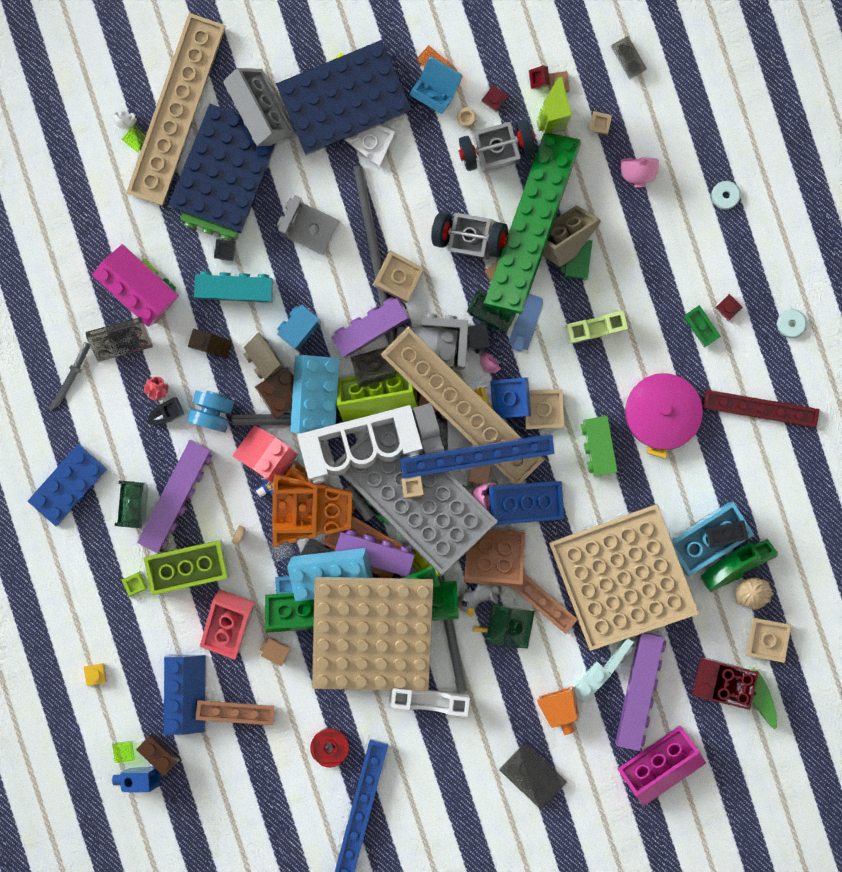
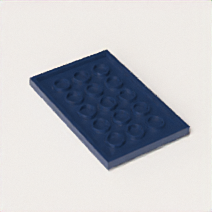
M382 40L276 83L305 155L412 112Z
M209 104L168 207L241 234L277 143L271 146H257L240 114Z

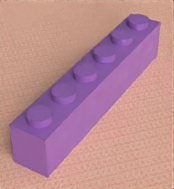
M189 440L137 541L138 544L156 553H160L161 550L165 551L169 543L167 540L169 534H173L178 526L175 523L179 516H183L187 508L184 506L187 499L191 500L195 493V489H193L195 483L201 481L204 475L202 470L205 465H209L213 457L211 449L193 440Z
M647 632L638 635L615 741L618 747L640 751L641 746L644 747L646 735L643 734L645 727L648 728L650 722L648 711L652 709L654 703L652 692L657 689L658 685L656 674L657 671L661 670L662 666L660 655L661 652L664 653L666 648V641H664V637L661 635Z

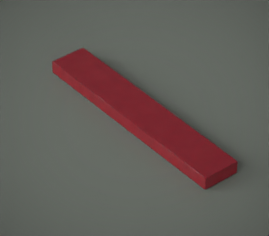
M707 389L705 390L702 409L817 428L820 411L817 408Z

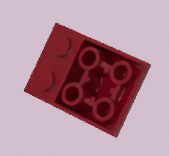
M700 656L692 695L750 710L759 672Z

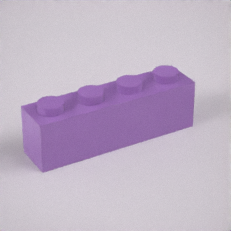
M393 297L383 302L384 306L377 309L375 307L367 312L368 315L362 319L358 317L351 321V326L346 329L341 327L334 332L335 335L331 338L341 356L347 358L409 321L411 318L401 300L398 298L394 299Z
M353 529L340 532L335 551L367 548L370 566L405 577L409 576L416 553L412 551L413 548L405 545L398 547L389 540L378 541L375 540V536L370 534L362 536Z

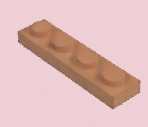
M524 572L522 588L511 587L565 634L578 620Z
M197 700L196 720L273 725L275 706Z

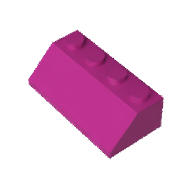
M121 244L105 258L92 274L97 281L148 327L156 324L179 297L171 287L124 244Z
M679 726L619 767L618 771L644 807L705 765L706 761L683 728Z

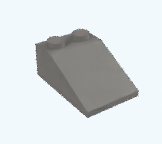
M398 327L396 338H397L407 327ZM410 327L451 369L453 368L458 330L441 327Z

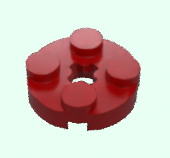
M325 728L317 732L310 745L313 759L321 766L328 768L341 764L349 751V743L344 733L335 728ZM329 742L335 745V749H332L331 753L324 749V746H327Z

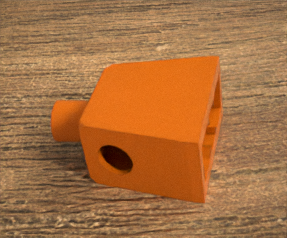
M574 686L539 696L537 703L551 728L561 726L564 735L575 732L572 722L578 720L579 711Z

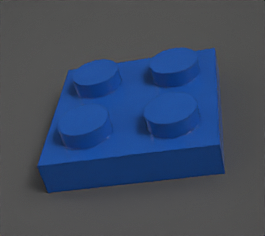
M528 377L490 381L492 409L501 418L531 416Z

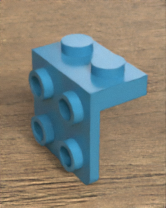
M430 57L420 79L409 95L443 114L451 103L463 76L434 57Z

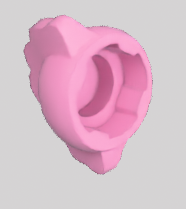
M486 352L482 353L480 364L483 370L488 373L498 372L501 368L497 360Z

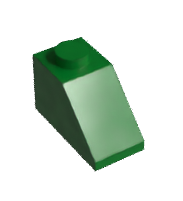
M588 240L573 259L561 266V272L564 273L563 278L585 281L588 279L593 240Z

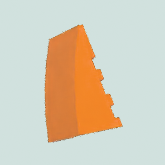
M274 474L272 496L273 547L287 542L289 544L304 538H315L316 535H328L351 529V491Z

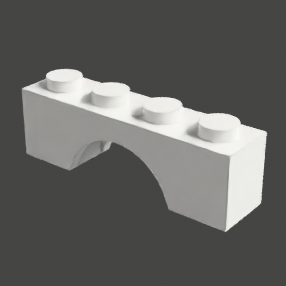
M393 688L390 708L432 710L448 715L468 717L470 696L468 694L435 690L419 691Z

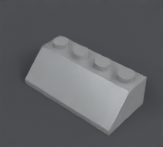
M236 68L223 81L228 94L231 96L236 109L239 111L245 126L248 128L257 146H271L296 133L262 69Z

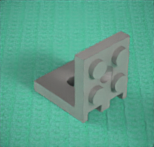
M294 195L293 199L289 198L285 209H287L285 216H281L278 221V231L281 236L324 255L339 220L304 204L301 197ZM313 224L319 227V232L315 235L310 234L308 231L309 227Z
M426 314V317H422L421 327H441L459 330L457 368L464 369L466 365L468 320H459L457 316L445 315V319L437 318L436 314Z

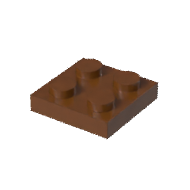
M288 366L255 386V389L275 419L292 410L294 376Z

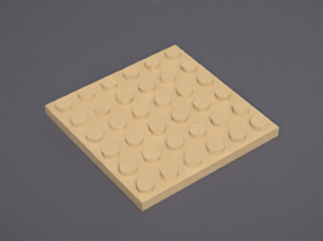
M658 504L549 543L590 651L699 614Z
M315 577L312 689L393 690V688L428 691L433 579Z

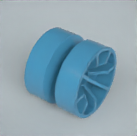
M196 390L192 402L202 408L201 410L190 409L187 422L226 433L229 420L221 417L220 412L232 413L235 401L225 399V395L208 390L206 393Z

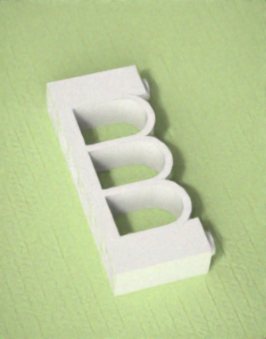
M410 405L297 434L308 480L314 484L325 482V479H328V474L333 476L344 474L350 465L359 469H365L372 466L377 457L382 461L392 462L401 455L403 457H412L422 454L423 451ZM394 423L400 445L396 451L384 453L377 446L372 428ZM367 429L373 453L366 460L355 459L350 452L346 435ZM341 436L347 458L343 465L331 467L326 464L319 442Z

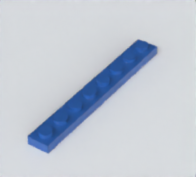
M546 434L400 458L402 477L410 478L555 454L553 435Z
M373 739L369 740L335 872H355L388 743Z

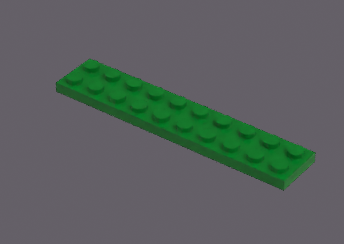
M543 133L508 233L506 247H503L484 301L485 306L522 315L581 145L580 139Z
M457 581L439 582L440 586L433 588L432 621L459 619ZM293 593L265 595L266 633L314 629V599L295 601Z

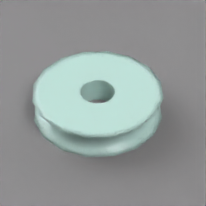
M722 181L713 188L711 198L718 208L728 210L738 204L740 190L735 183ZM723 192H728L729 198H724Z
M786 310L778 317V330L785 337H798L806 329V318L798 310ZM790 320L795 322L794 327L789 326Z

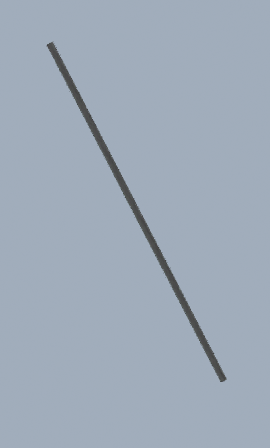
M363 166L353 167L376 279L382 267V261ZM377 288L382 307L384 306L383 302L388 300L389 296L387 292ZM395 329L386 334L388 345L396 339ZM439 575V582H445L444 575ZM453 619L443 620L457 692H465L467 688Z

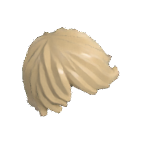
M750 577L744 579L736 587V603L749 609L757 610L764 607L768 602L770 603L771 596L774 593L770 588L769 582L760 578Z

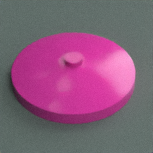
M668 373L654 374L641 380L630 392L625 406L626 422L631 433L642 444L657 450H671L687 443L698 431L703 416L701 399L695 388L685 379Z

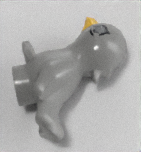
M478 584L474 591H472L471 587L469 590L465 589L464 593L458 598V607L461 611L472 617L479 603L492 600V602L497 604V595L502 594V587Z

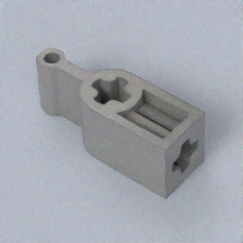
M428 403L412 408L424 454L444 451L432 404Z

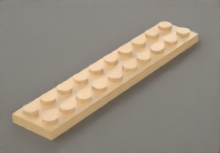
M191 13L188 14L130 180L127 194L164 206L224 34L225 25Z
M409 326L381 353V356L474 446L522 438ZM538 456L495 463L494 465L513 484H521L544 459Z

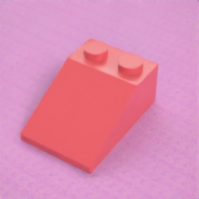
M254 425L232 456L273 484L274 474L283 476L298 454L276 437Z
M219 589L211 604L200 647L235 660L249 625L255 602Z

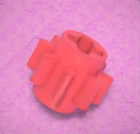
M161 377L147 379L144 385V393H148V398L157 401L162 399V397H166L169 385L164 384V379Z

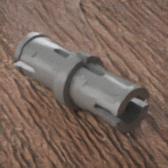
M352 485L345 489L352 492V507L356 508L366 522L375 515L365 502V498H362Z

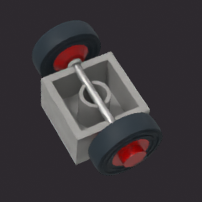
M527 120L516 123L517 136H514L511 122L474 131L475 147L472 145L469 136L460 137V150H458L460 160L464 161L467 171L477 169V155L482 172L519 163L521 158L517 147L518 143L524 155L535 153L534 141L536 139L534 131L530 129Z
M438 213L433 222L431 240L433 246L445 248L449 243L448 251L485 259H491V256L500 258L503 247H506L508 241V226L505 223L497 222L490 218L455 213L452 225L450 214Z

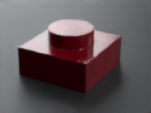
M542 65L529 70L531 89H539L550 85L548 66Z
M492 85L481 101L497 113L508 96Z
M730 294L715 307L727 321H730L743 308Z

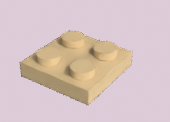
M390 250L373 286L407 303L424 268Z
M563 389L529 391L531 416H525V429L564 428Z
M752 617L745 655L785 663L791 624Z

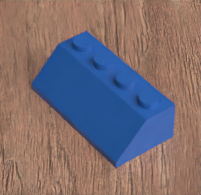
M166 655L164 657V735H185L205 732V721L196 720L197 700H205L206 655Z

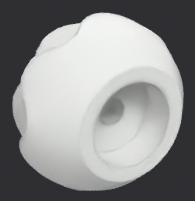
M125 111L114 112V116H112L114 124L123 129H130L137 120L133 113L128 114Z

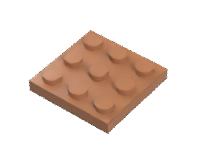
M490 529L466 553L464 582L522 588L525 532Z

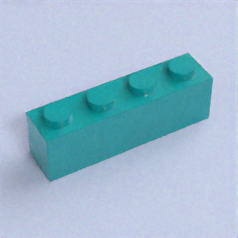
M201 271L200 275L195 274L194 298L273 303L274 280L269 278L267 274H258V277H250V274L247 273L231 276V273L227 272L212 275V272Z

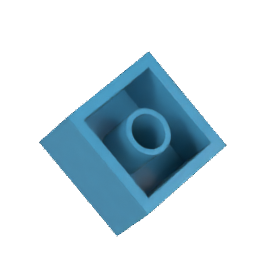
M302 304L299 307L295 306L289 314L291 316L287 322L283 321L277 328L279 331L277 335L296 351L303 346L321 324V320Z

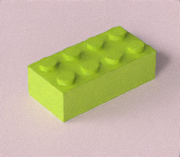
M222 539L143 557L152 595L230 577Z

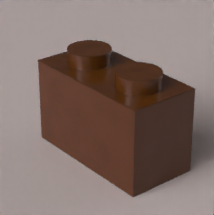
M153 732L136 749L163 776L180 760Z

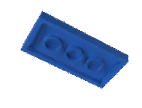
M77 444L27 502L54 526H58L108 469L84 447Z
M562 481L489 486L490 513L498 521L496 525L564 519Z

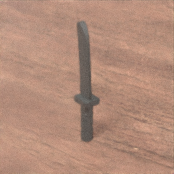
M84 342L74 365L69 367L71 370L49 406L50 410L55 409L61 404L77 374L81 373V365L91 344Z

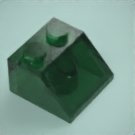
M493 604L486 642L502 647L528 649L535 611Z

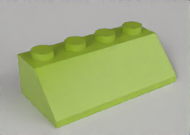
M562 77L556 80L540 109L538 120H536L538 130L544 134H553L566 130L572 116Z
M396 369L338 379L337 407L343 421L359 419L408 405L411 406V409L418 406L417 390Z

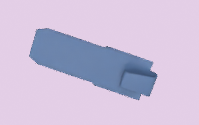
M529 294L522 315L519 314L508 344L512 345V349L520 352L523 349L528 350L543 305L541 297Z

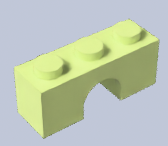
M623 310L589 320L570 323L565 326L570 344L628 329Z

